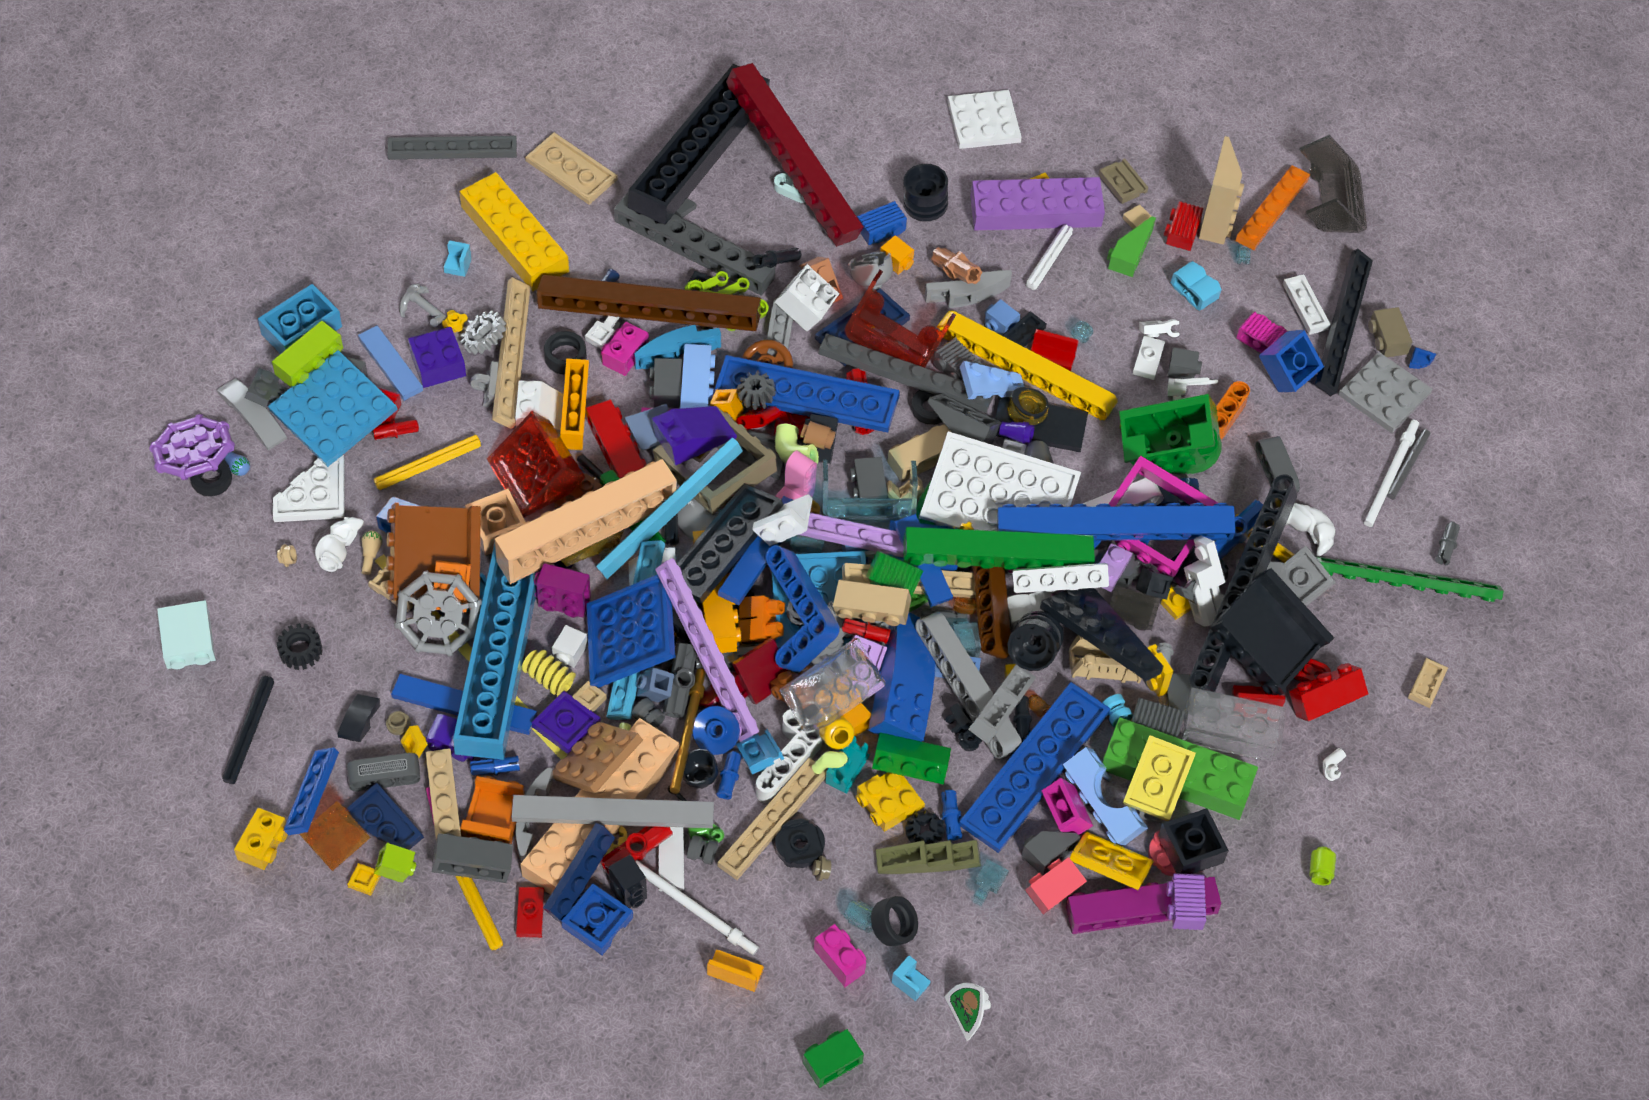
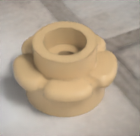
M284 544L277 551L278 561L283 563L285 567H289V564H295L297 561V554L293 545L287 546Z

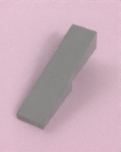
M1016 664L969 727V730L988 744L1036 677Z

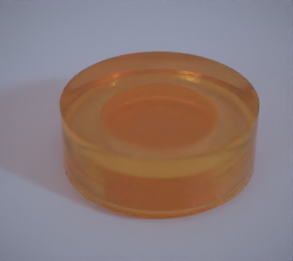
M957 597L954 599L953 609L961 614H975L977 609L976 601L972 598Z

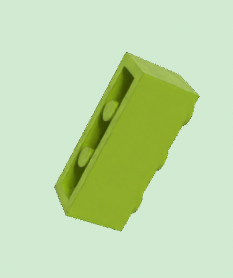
M320 321L272 361L275 375L290 387L294 386L297 382L302 384L309 377L308 373L313 369L317 370L337 350L341 352L343 349L341 335L325 322Z

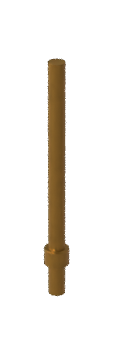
M704 669L696 670L695 683L689 690L690 701L670 787V792L675 794L680 792L699 701L704 694L705 687L703 683L706 674Z

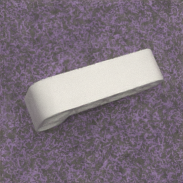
M789 709L783 715L782 732L791 740L781 751L784 760L781 761L780 758L774 760V764L767 767L756 780V797L760 802L770 803L808 758L812 759L822 747L823 740L819 734L820 724L797 709ZM795 722L798 725L791 726L788 723ZM808 736H815L817 739H809ZM798 752V753H801L802 755H801V756H794L793 753ZM780 769H784V770H786L787 772H786V773H779V772H777V771L780 770Z

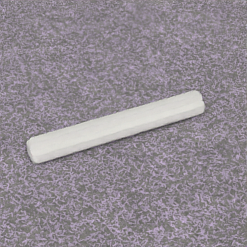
M1065 224L1061 227L1028 278L1027 288L1037 289L1072 235L1073 228Z

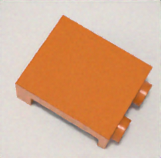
M476 776L475 790L466 820L462 821L460 827L461 836L512 844L517 823L512 822L513 795H525L524 786L512 780L505 782L496 780L491 776Z

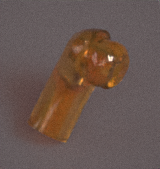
M1033 694L1029 697V708L1038 717L1042 718L1052 705H1048L1039 695Z

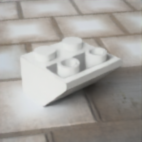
M807 264L785 287L775 303L804 330L808 331L823 318L839 293Z

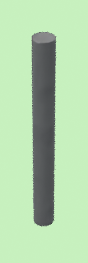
M1422 430L1387 493L1388 498L1392 500L1396 498L1431 434L1429 430Z

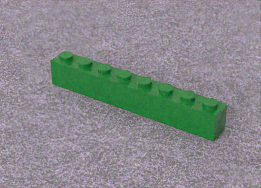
M906 527L903 536L904 562L915 566L922 564H934L938 567L957 565L961 568L981 566L985 569L1004 567L1008 570L1094 564V535Z

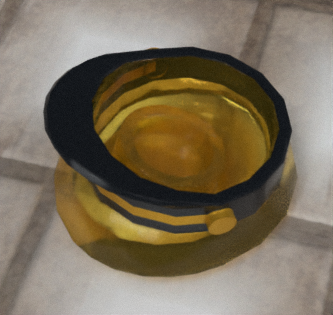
M1026 387L1017 388L1013 391L1012 398L1008 402V414L1016 422H1029L1030 425L1039 424L1047 417L1048 400L1039 390Z

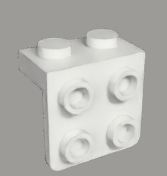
M805 495L784 504L776 514L754 522L752 530L769 546L806 532L813 498L810 495Z

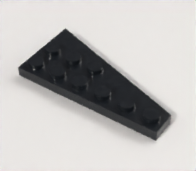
M1095 588L1065 590L1041 601V610L1052 614L1060 623L1143 680L1148 681L1162 674L1164 666Z

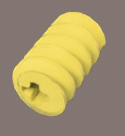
M533 650L525 658L522 664V671L528 673L531 678H535L539 684H543L545 689H550V692L553 695H557V697L563 691L567 692L573 684L576 673L570 672L567 675L569 668L564 666L560 669L561 662L558 660L553 663L554 656L552 655L546 658V650H542L537 653V650Z

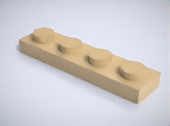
M443 749L426 752L436 839L438 833H449L461 837L451 750Z

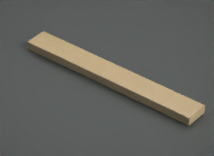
M513 277L508 280L504 311V321L506 322L504 327L506 331L502 332L504 337L501 338L492 416L493 421L510 429L516 425L518 385L521 379L531 287Z

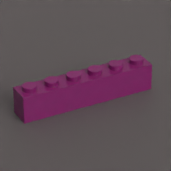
M1204 876L1206 915L1218 914L1222 903L1215 877L1207 878ZM1152 882L1140 887L1139 890L1125 886L1120 890L1114 891L1102 889L1092 894L1075 893L1068 897L1066 911L1072 934L1170 921L1168 920L1167 911L1168 905H1172L1171 897H1167V883L1158 884Z

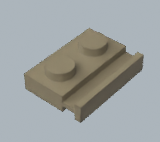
M1125 158L1120 163L1115 162L1099 170L1098 175L1121 204L1137 198L1141 193L1145 194L1148 191V186Z

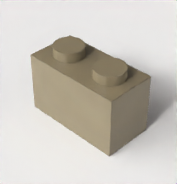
M1399 307L1374 311L1371 320L1368 322L1370 333L1374 334L1376 349L1380 350L1386 357L1407 355L1412 345V339Z

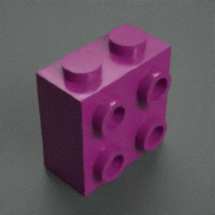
M544 563L541 572L537 571L534 579V585H537L535 597H538L539 607L549 612H562L573 618L577 616L584 618L587 603L591 599L590 575Z

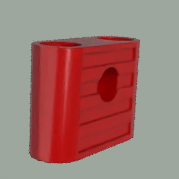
M768 406L765 409L761 407L757 408L756 411L752 409L738 417L736 423L743 425L745 429L764 427L780 417V410L776 406Z

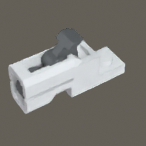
M1199 536L1194 539L1195 554L1199 560L1184 568L1188 582L1185 587L1176 585L1175 592L1189 600L1195 622L1205 627L1212 625L1224 598V595L1220 593L1219 585L1225 583L1215 542L1204 536Z

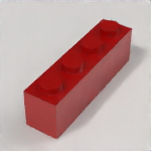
M610 399L587 407L586 421L610 470H614L621 479L629 472H636L644 468L647 463L645 459H640L638 445L636 441L632 442L630 429L627 424H623L619 407H615Z

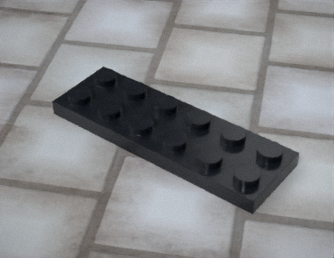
M745 483L741 486L677 563L687 586L692 591L695 601L701 604L705 601L757 538L758 534L752 530L754 522L776 514L783 506L782 499Z

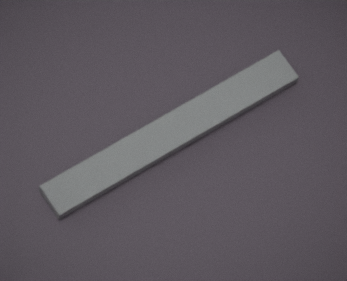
M513 795L512 822L598 823L600 825L713 828L714 802Z

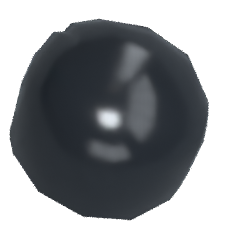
M699 748L688 753L683 780L690 787L706 788L717 778L718 765L714 755L709 750Z

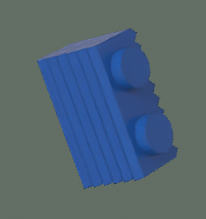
M896 201L857 216L864 227L860 234L868 245L881 243L887 237L898 236L906 230L907 217L898 207Z

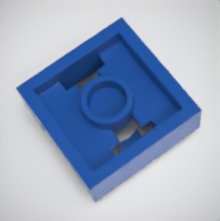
M592 883L572 907L571 911L562 919V928L603 956L611 946V942L621 928H625L633 919V910ZM604 904L607 905V906L610 907L612 910H609L608 908H606V907L603 906V905H604ZM589 924L591 928H594V931L590 932L588 929L584 931L581 927L585 928Z

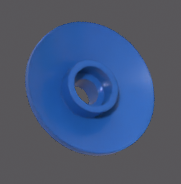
M711 706L705 708L697 715L693 728V737L700 749H706L713 755H719L730 751L736 745L740 735V726L737 718L730 710L721 706ZM718 725L722 727L721 734L716 733L715 729Z

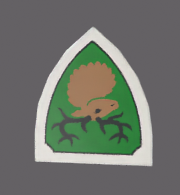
M974 983L956 985L945 995V999L967 1041L970 1040L979 1028L984 1010L991 1007V1003L988 1000L989 996L984 988Z

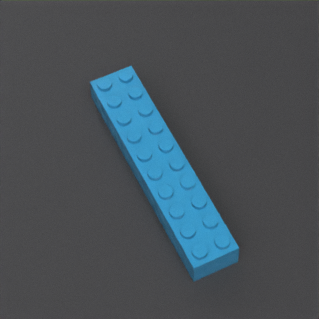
M495 543L453 741L456 755L504 760L535 604L537 585H534V579L537 572L510 584L497 564Z

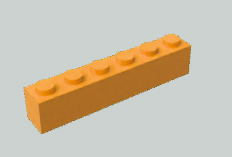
M705 530L693 531V544ZM730 573L724 576L701 604L703 618L712 632L714 641L721 653L737 652V642H741L740 627H735V623H738V611L732 607V605L736 604L718 596L719 589Z

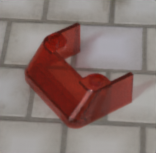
M879 269L845 327L846 336L861 346L925 368L956 314H951L942 330L935 326L927 325L916 335L880 313L884 306V298L880 293L873 290L883 273Z

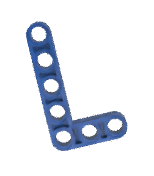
M774 545L766 553V562L804 623V626L777 651L775 661L781 668L800 672L836 639L840 627L796 554L791 550Z

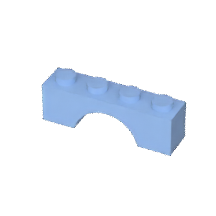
M1085 747L1063 764L1067 770L1065 775L1072 784H1077L1081 790L1079 791L1080 797L1085 803L1091 804L1094 809L1092 812L1099 823H1104L1108 829L1106 834L1114 844L1126 845L1148 829L1134 808L1128 806L1114 808L1106 802L1101 792V780L1107 768L1093 749Z

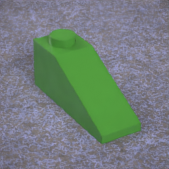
M1151 216L1119 239L1115 248H1110L1107 260L1110 261L1108 269L1133 277L1153 232L1156 217Z

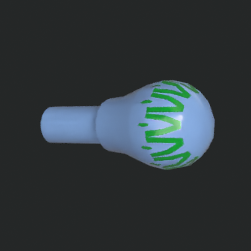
M229 452L225 457V461L233 474L243 476L250 470V462L246 457L234 452Z

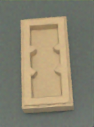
M1426 658L1408 699L1430 708L1448 667Z

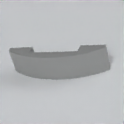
M233 379L217 389L216 392L228 406H232L253 429L255 436L267 450L272 449L287 439V436L266 407L244 398L248 388L239 380Z
M547 768L531 784L525 795L549 796L554 780L553 769ZM530 822L516 823V840L521 863L533 847L532 834L527 833Z

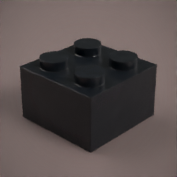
M1208 808L1162 823L1158 834L1160 842L1177 874H1194L1223 864L1229 851Z

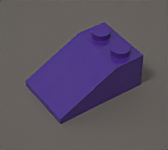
M717 406L671 409L652 418L655 436L675 466L721 446L731 438H737L736 433Z

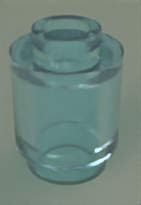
M796 535L791 538L790 547H793V552L798 554L822 553L825 540Z
M852 900L843 917L848 920L849 924L868 934L873 930L871 914L874 907L860 900L858 902Z

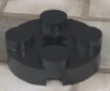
M794 819L785 823L777 833L775 849L778 857L787 867L807 868L812 866L814 861L822 856L825 849V837L817 825L815 827L805 819ZM797 839L807 843L803 848H798L794 845Z

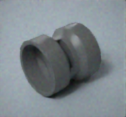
M649 698L641 700L631 712L636 720L640 718L655 728L660 726L665 719V714L660 709H656L654 703Z
M693 835L688 848L687 858L691 860L700 859L703 863L712 865L717 852L718 841L711 839L706 841L701 836Z

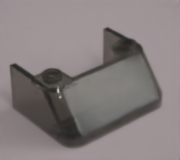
M1330 134L1300 147V152L1310 161V176L1313 180L1316 179L1320 183L1322 204L1306 211V214L1315 223L1316 227L1323 232L1360 233L1366 230L1367 221L1362 179L1359 167Z

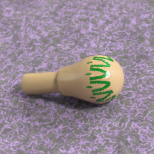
M372 530L366 532L361 540L364 556L362 574L366 575L371 574L373 559L376 558V554L382 545L381 535Z

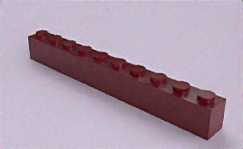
M750 63L732 69L726 81L728 88L734 93L740 106L744 108L751 122L754 123L761 137L766 141L773 155L776 156L782 165L783 170L793 181L795 188L803 196L805 203L815 214L817 221L821 223L827 232L828 237L836 247L856 240L864 228L755 65Z

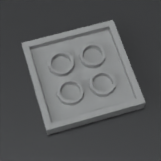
M1378 352L1340 390L1339 396L1393 433L1431 394L1433 389Z

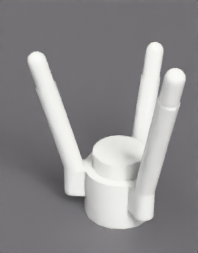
M1208 377L1190 379L1169 378L1167 396H1173V401L1184 399L1181 395H1186V386L1217 384L1218 380H1209Z

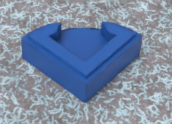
M1415 347L1409 368L1420 369L1429 366L1434 361L1436 353Z

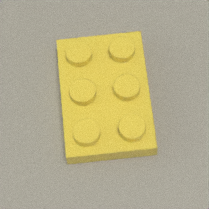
M1149 735L1123 804L1162 820L1170 821L1196 753Z

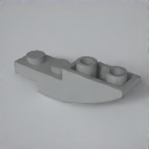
M1011 270L982 272L980 281L976 284H968L961 280L926 283L925 301L926 303L947 301L948 308L979 303L1007 289L1010 286L1012 272Z

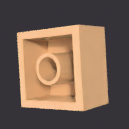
M509 489L465 505V508L481 506L480 547L485 556L493 552L495 538L503 532H510L518 528L525 522Z

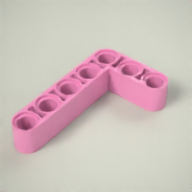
M794 451L786 463L785 486L775 497L782 499L785 496L792 500L805 495L813 497L817 463L801 452Z

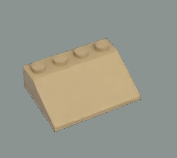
M1227 136L1224 137L1199 239L1223 245L1226 237L1230 238L1233 229L1231 224H1234L1237 211L1233 210H1238L1241 198L1237 196H1242L1244 184L1240 183L1242 172L1230 138Z

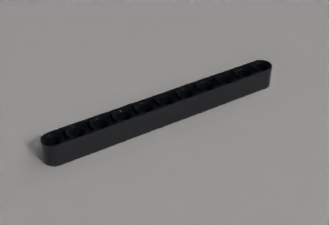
M1282 474L1274 479L1212 625L1259 573L1267 570L1298 494L1291 476ZM1211 629L1189 678L1194 695L1200 700H1207L1214 695L1231 655L1230 650L1215 637Z

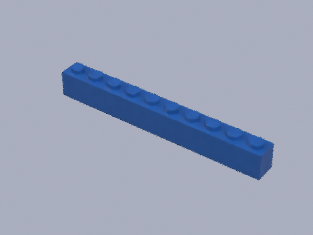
M1125 503L1121 504L1120 507H1110L1109 504H1098L1096 507H1087L1086 504H1075L1073 507H1063L1062 504H1051L1049 507H1040L1038 504L1016 507L1014 504H1006L998 507L997 531L1094 535V541L1194 540L1199 536H1204L1211 540H1232L1235 535L1234 506H1228L1227 503H1216L1214 506H1204L1203 503H1193L1190 506H1181L1179 503H1170L1167 506H1157L1154 503L1134 506L1133 504Z

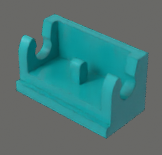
M854 736L852 742L847 747L839 750V752L842 751L847 755V763L840 768H828L826 772V784L846 794L870 757L867 743L859 746L856 743V736Z

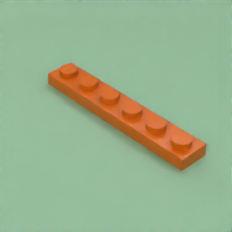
M1292 165L1240 230L1235 241L1255 250L1307 183L1311 174Z

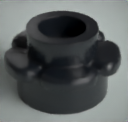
M969 729L960 732L958 740H960L959 745L965 751L978 749L979 744L982 742V739Z

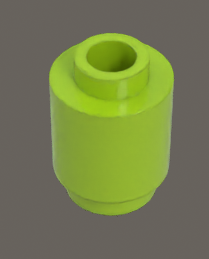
M1318 847L1311 852L1309 875L1311 881L1316 885L1326 886L1331 884V880L1334 879L1336 854L1330 848Z

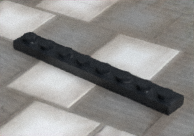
M1358 248L1351 252L1321 360L1324 368L1318 372L1315 385L1329 396L1336 394L1373 262L1371 258Z

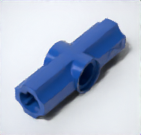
M1255 499L1235 517V527L1243 528L1242 532L1235 533L1232 540H1213L1219 559L1225 557L1236 545L1246 541L1262 509L1263 504Z

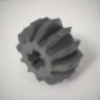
M758 370L755 375L748 372L747 378L741 377L740 384L737 387L739 400L744 402L746 408L753 405L755 411L758 406L765 409L766 403L772 404L773 397L776 394L774 381L769 379L767 373L760 376Z

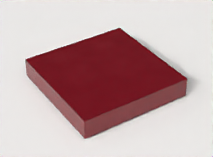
M773 638L767 639L732 662L753 704H758L772 694L770 682L776 679L780 673L788 670L776 664L775 656L779 649Z

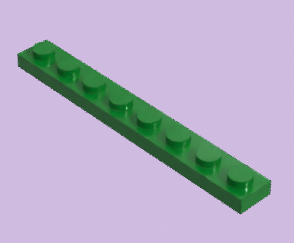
M1316 556L1331 576L1333 573L1342 574V577L1347 579L1362 577L1365 578V581L1371 583H1379V580L1387 581L1389 585L1402 587V584L1412 585L1411 588L1421 591L1431 588L1435 589L1436 593L1448 594L1449 592L1458 593V596L1464 598H1471L1474 595L1480 596L1482 600L1495 602V599L1502 600L1504 590L1499 585Z

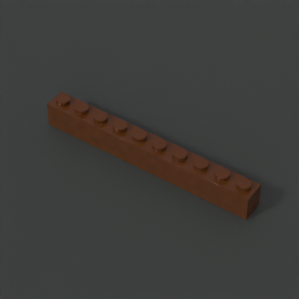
M542 275L537 289L538 309L755 332L757 331L761 316L760 297Z

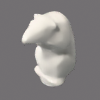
M1295 503L1286 525L1290 524L1297 531H1308L1313 542L1318 545L1317 556L1323 555L1334 544L1336 530L1333 523L1322 511L1308 505Z
M344 517L343 521L336 522L331 526L329 535L320 539L316 546L315 556L322 569L333 572L343 567L342 562L347 555L345 546H350L356 537L357 531L364 523L362 519Z

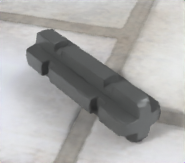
M923 608L921 611V618L940 612L945 616L950 625L956 623V625L965 626L967 623L966 612L957 611V613H954V611L940 609L932 611L929 608Z

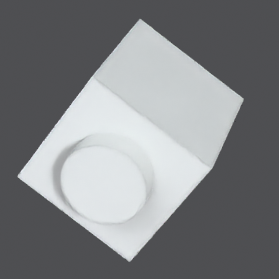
M565 625L552 646L555 661L559 660L562 666L569 665L574 668L588 646L587 634Z

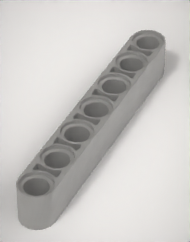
M936 612L916 621L918 635L972 722H974L994 694L942 613ZM1009 718L1005 720L1001 728L987 744L996 758H1002L1014 753L1022 744L1021 738Z

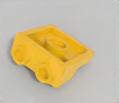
M888 772L879 777L877 774L857 786L856 799L862 808H867L874 825L880 826L884 832L912 816L915 812L925 808L923 800L902 775Z

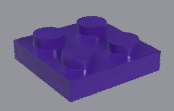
M563 691L532 721V728L569 754L572 747L588 733L589 728L597 722H601V718L567 692Z

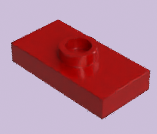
M519 887L517 937L542 938L544 887Z

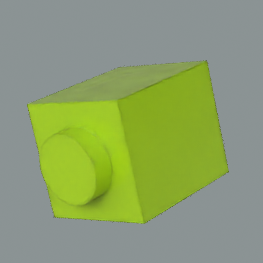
M386 843L379 852L374 874L403 883L415 871L416 862L413 861L415 852Z

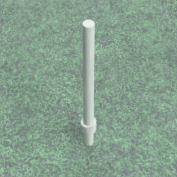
M1411 420L1407 431L1403 432L1400 438L1401 444L1364 521V525L1368 527L1373 526L1406 452L1414 443L1415 433L1419 426L1417 420Z
M636 861L649 882L727 936V940L736 946L738 944L752 955L757 952L759 947L744 937L742 931L737 928H731L642 863Z

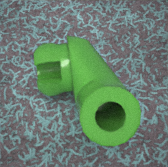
M714 824L713 828H688L690 839H692L693 835H698L708 840L718 841L719 843L724 838L723 830Z

